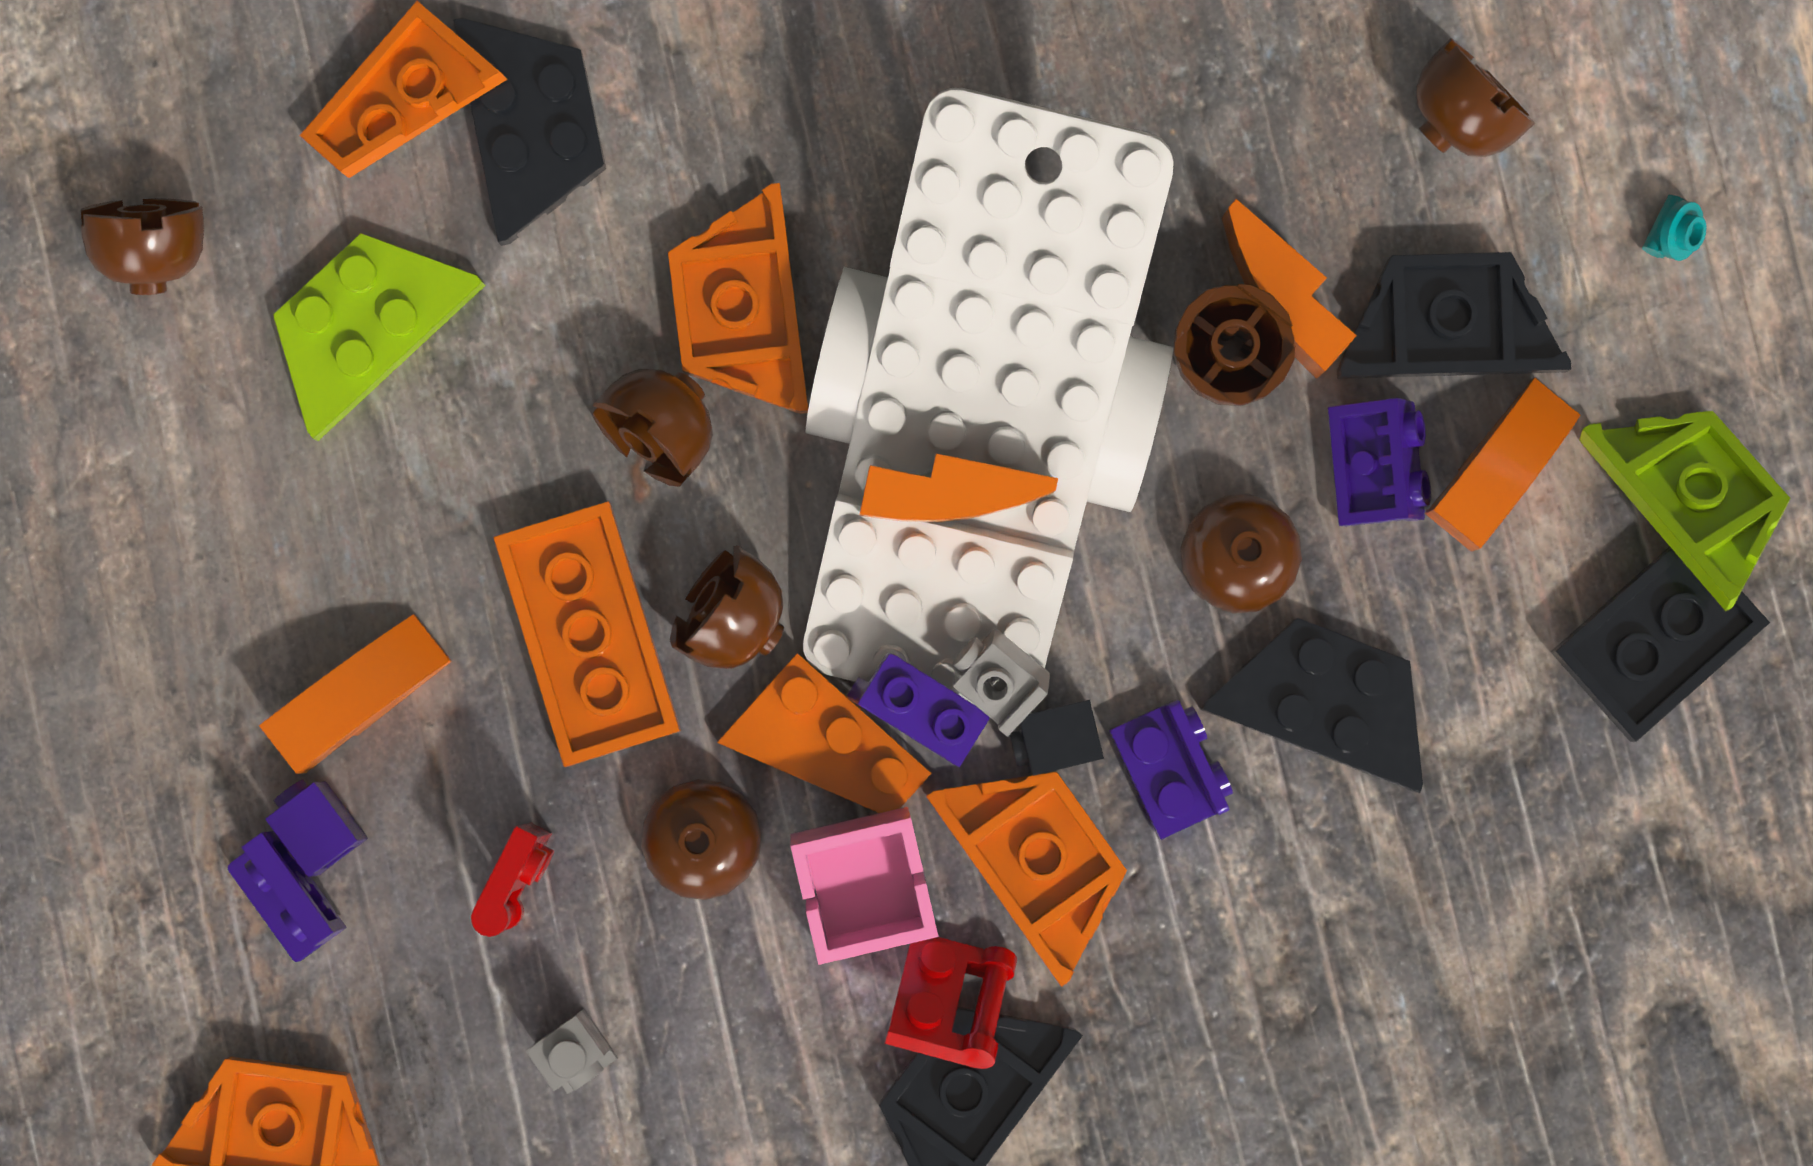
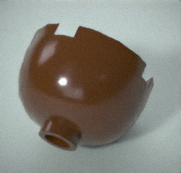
M1450 38L1432 56L1419 77L1416 86L1417 105L1427 120L1419 129L1442 153H1445L1451 146L1472 157H1487L1500 153L1518 141L1535 122L1528 117L1527 111L1488 70L1485 71L1477 63L1474 65L1471 62L1474 57L1457 41Z
M148 198L143 199V204L123 206V200L93 204L81 209V231L87 257L94 268L109 280L128 283L131 294L154 295L166 292V282L187 275L196 266L202 253L204 240L203 207H199V203L196 201Z
M1237 284L1236 286L1225 285L1206 290L1187 306L1174 332L1173 356L1180 376L1197 395L1217 405L1244 406L1264 399L1285 380L1295 360L1294 334L1291 328L1293 325L1288 312L1275 297L1255 286Z
M634 370L622 375L612 383L593 404V406L597 407L592 413L593 418L602 433L625 457H628L630 449H632L642 458L651 461L653 464L644 472L669 486L680 487L700 465L709 451L713 436L710 414L702 402L705 393L696 381L681 372L673 376L663 370Z
M1251 494L1224 496L1204 506L1188 525L1180 547L1182 571L1193 592L1201 599L1206 600L1210 605L1233 614L1257 612L1279 601L1294 584L1302 561L1300 536L1290 517L1272 501Z
M738 545L733 546V555L726 550L721 552L703 571L686 596L685 600L694 603L687 622L676 616L669 640L672 648L695 662L713 668L732 669L746 664L758 653L763 656L768 655L775 648L784 631V626L779 623L783 610L782 590L772 571L758 558Z
M697 779L673 786L655 800L643 822L641 847L647 868L661 886L684 898L707 900L730 893L749 877L759 859L761 847V831L756 811L742 793L722 782Z

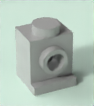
M994 628L983 641H980L977 637L972 638L958 653L952 664L957 668L953 687L999 725L998 729L1007 737L1048 694L1050 673L997 628ZM999 677L1007 685L1002 691H999L987 679Z
M584 1009L526 1050V1053L552 1090L555 1091L562 1086L567 1094L586 1084L601 1073L605 1067L618 1059Z

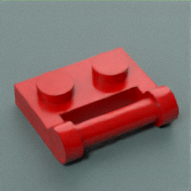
M532 822L515 826L472 911L471 922L475 931L480 935L487 937L496 936L518 925L522 920L524 907L519 898L526 884L531 886L533 881L537 883L540 881L552 859L554 850L546 846L552 835L551 832Z
M941 937L910 943L885 1044L973 1068L986 1069L992 1067L995 1064L998 1051V1043L994 1036L1006 982L1014 977L1017 965L1015 953L1004 947L991 946L982 949ZM966 973L981 977L982 983L971 1031L969 1034L961 1035L952 1032Z

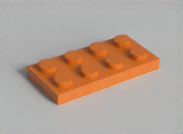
M607 501L493 537L564 767L680 732L681 728L611 503Z

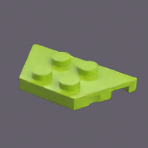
M360 233L278 309L273 316L305 426L310 436L317 441L325 436L486 285L478 276Z
M1714 411L1686 413L1676 419H1667L1661 416L1637 419L1633 427L1602 430L1601 423L1589 424L1584 427L1579 439L1583 446L1725 611L1731 609L1790 501V497Z

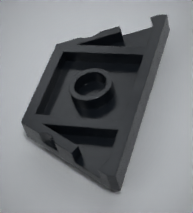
M464 18L454 19L456 34L507 78L503 83L472 101L470 105L497 239L501 246L508 245L518 238V233L544 213L548 215L565 202L567 196L580 186L587 185L606 170L584 56L581 49Z
M1512 252L1392 255L1387 260L1354 333L1357 336L1348 345L1338 366L1337 379L1566 373L1571 370V360L1566 351L1562 352L1549 330L1545 322L1548 318L1539 301L1527 290L1524 282L1525 276Z
M1295 618L1265 648L1254 655L1229 681L1206 699L1201 708L1202 711L1412 792L1420 793L1423 787L1410 661L1300 618Z
M957 1007L952 1032L961 1035L969 1034L975 1009ZM999 1014L994 1036L998 1043V1051L995 1064L990 1068H973L916 1052L879 1102V1106L902 1149L908 1165L986 1166L1083 1035L1072 1027Z

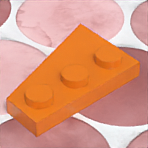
M416 1L299 136L341 173L350 178L503 83L507 78L420 2Z
M798 653L717 742L878 813L900 809L932 774Z

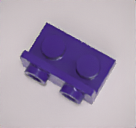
M1393 398L1328 407L1339 526L1347 527L1401 520H1424V506H1429L1431 502V485L1427 472L1421 470L1419 447L1425 444L1426 430L1422 413L1419 410L1415 411L1414 402Z
M892 653L884 656L869 682L858 677L846 698L959 768L989 721V716L977 706Z
M1173 700L1108 730L1158 839L1162 840L1211 816L1221 815L1230 810L1224 797L1233 794L1232 787L1220 763L1216 761L1209 764L1199 742L1206 740L1207 734L1193 706L1183 710L1180 701Z
M274 831L262 832L241 847L244 853L228 865L229 873L293 961L299 962L304 960L347 928L312 878L307 877Z

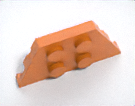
M774 183L762 189L760 195L736 211H729L711 223L710 228L698 236H691L668 252L682 371L684 374L787 410L804 414L808 413L809 408L780 183Z
M1057 772L935 790L926 795L1060 986L1063 987L1070 981L1074 968L1090 938L1092 939L1105 909L1111 898L1114 897L1127 872V869Z
M233 1056L223 1061L209 1081L206 1091L199 1101L195 1102L182 1120L181 1127L165 1150L157 1156L152 1166H380L350 1073Z

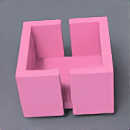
M908 807L790 834V847L803 900L806 899V914L818 965L939 937Z

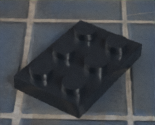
M1669 546L1557 645L1551 653L1630 742H1637L1770 622L1743 591H1741L1734 606L1725 611Z

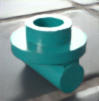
M1668 195L1644 242L1642 250L1657 258L1667 257L1677 261L1688 258L1694 251L1700 248L1706 236L1707 225L1701 207L1697 203L1686 201L1679 196Z

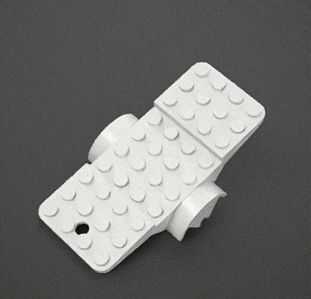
M965 88L943 90L930 101L922 123L890 262L889 276L884 277L847 267L843 268L831 308L809 403L806 433L850 444L803 642V652L806 659L817 671L854 682L858 677L869 682L884 656L892 653L968 700L953 687L957 669L952 665L953 661L972 638L977 637L980 641H983L994 628H997L1045 668L1073 561L1074 549L1086 502L1127 512L1132 511L1146 470L1168 381L1173 347L1130 336L1173 175V156L1169 146L1161 138L1147 132ZM1048 147L1058 153L1062 161V170L1054 180L1038 182L1027 173L1025 160L1033 149ZM937 453L1058 478L1057 488L1054 493L1020 507L982 517L943 522H900L860 515L870 465L931 478ZM999 677L987 679L999 691H1002L1007 685Z

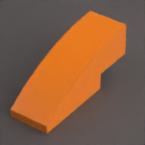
M1235 199L1223 215L1222 221L1231 253L1243 282L1246 285L1255 286L1273 295L1288 312L1293 325L1291 328L1294 334L1295 358L1317 379L1331 366L1357 335L1312 297L1313 293L1327 277L1239 200Z
M1533 378L1460 466L1458 474L1425 514L1471 552L1481 549L1537 478L1581 415L1539 380Z
M937 453L931 478L870 465L860 515L900 522H943L982 517L1020 507L1054 493L1057 488L1058 478Z
M413 614L327 673L265 720L259 727L296 774L307 773L352 736H358L451 663L452 660L418 617Z

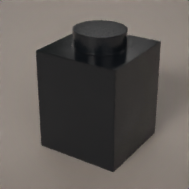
M1090 700L1031 713L1018 725L1019 729L1014 730L1009 735L1017 767L1028 764L1029 772L1032 776L1104 759Z

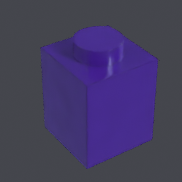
M304 779L296 782L273 800L279 809L265 818L308 878L321 875L368 839L326 781L313 782L309 786Z

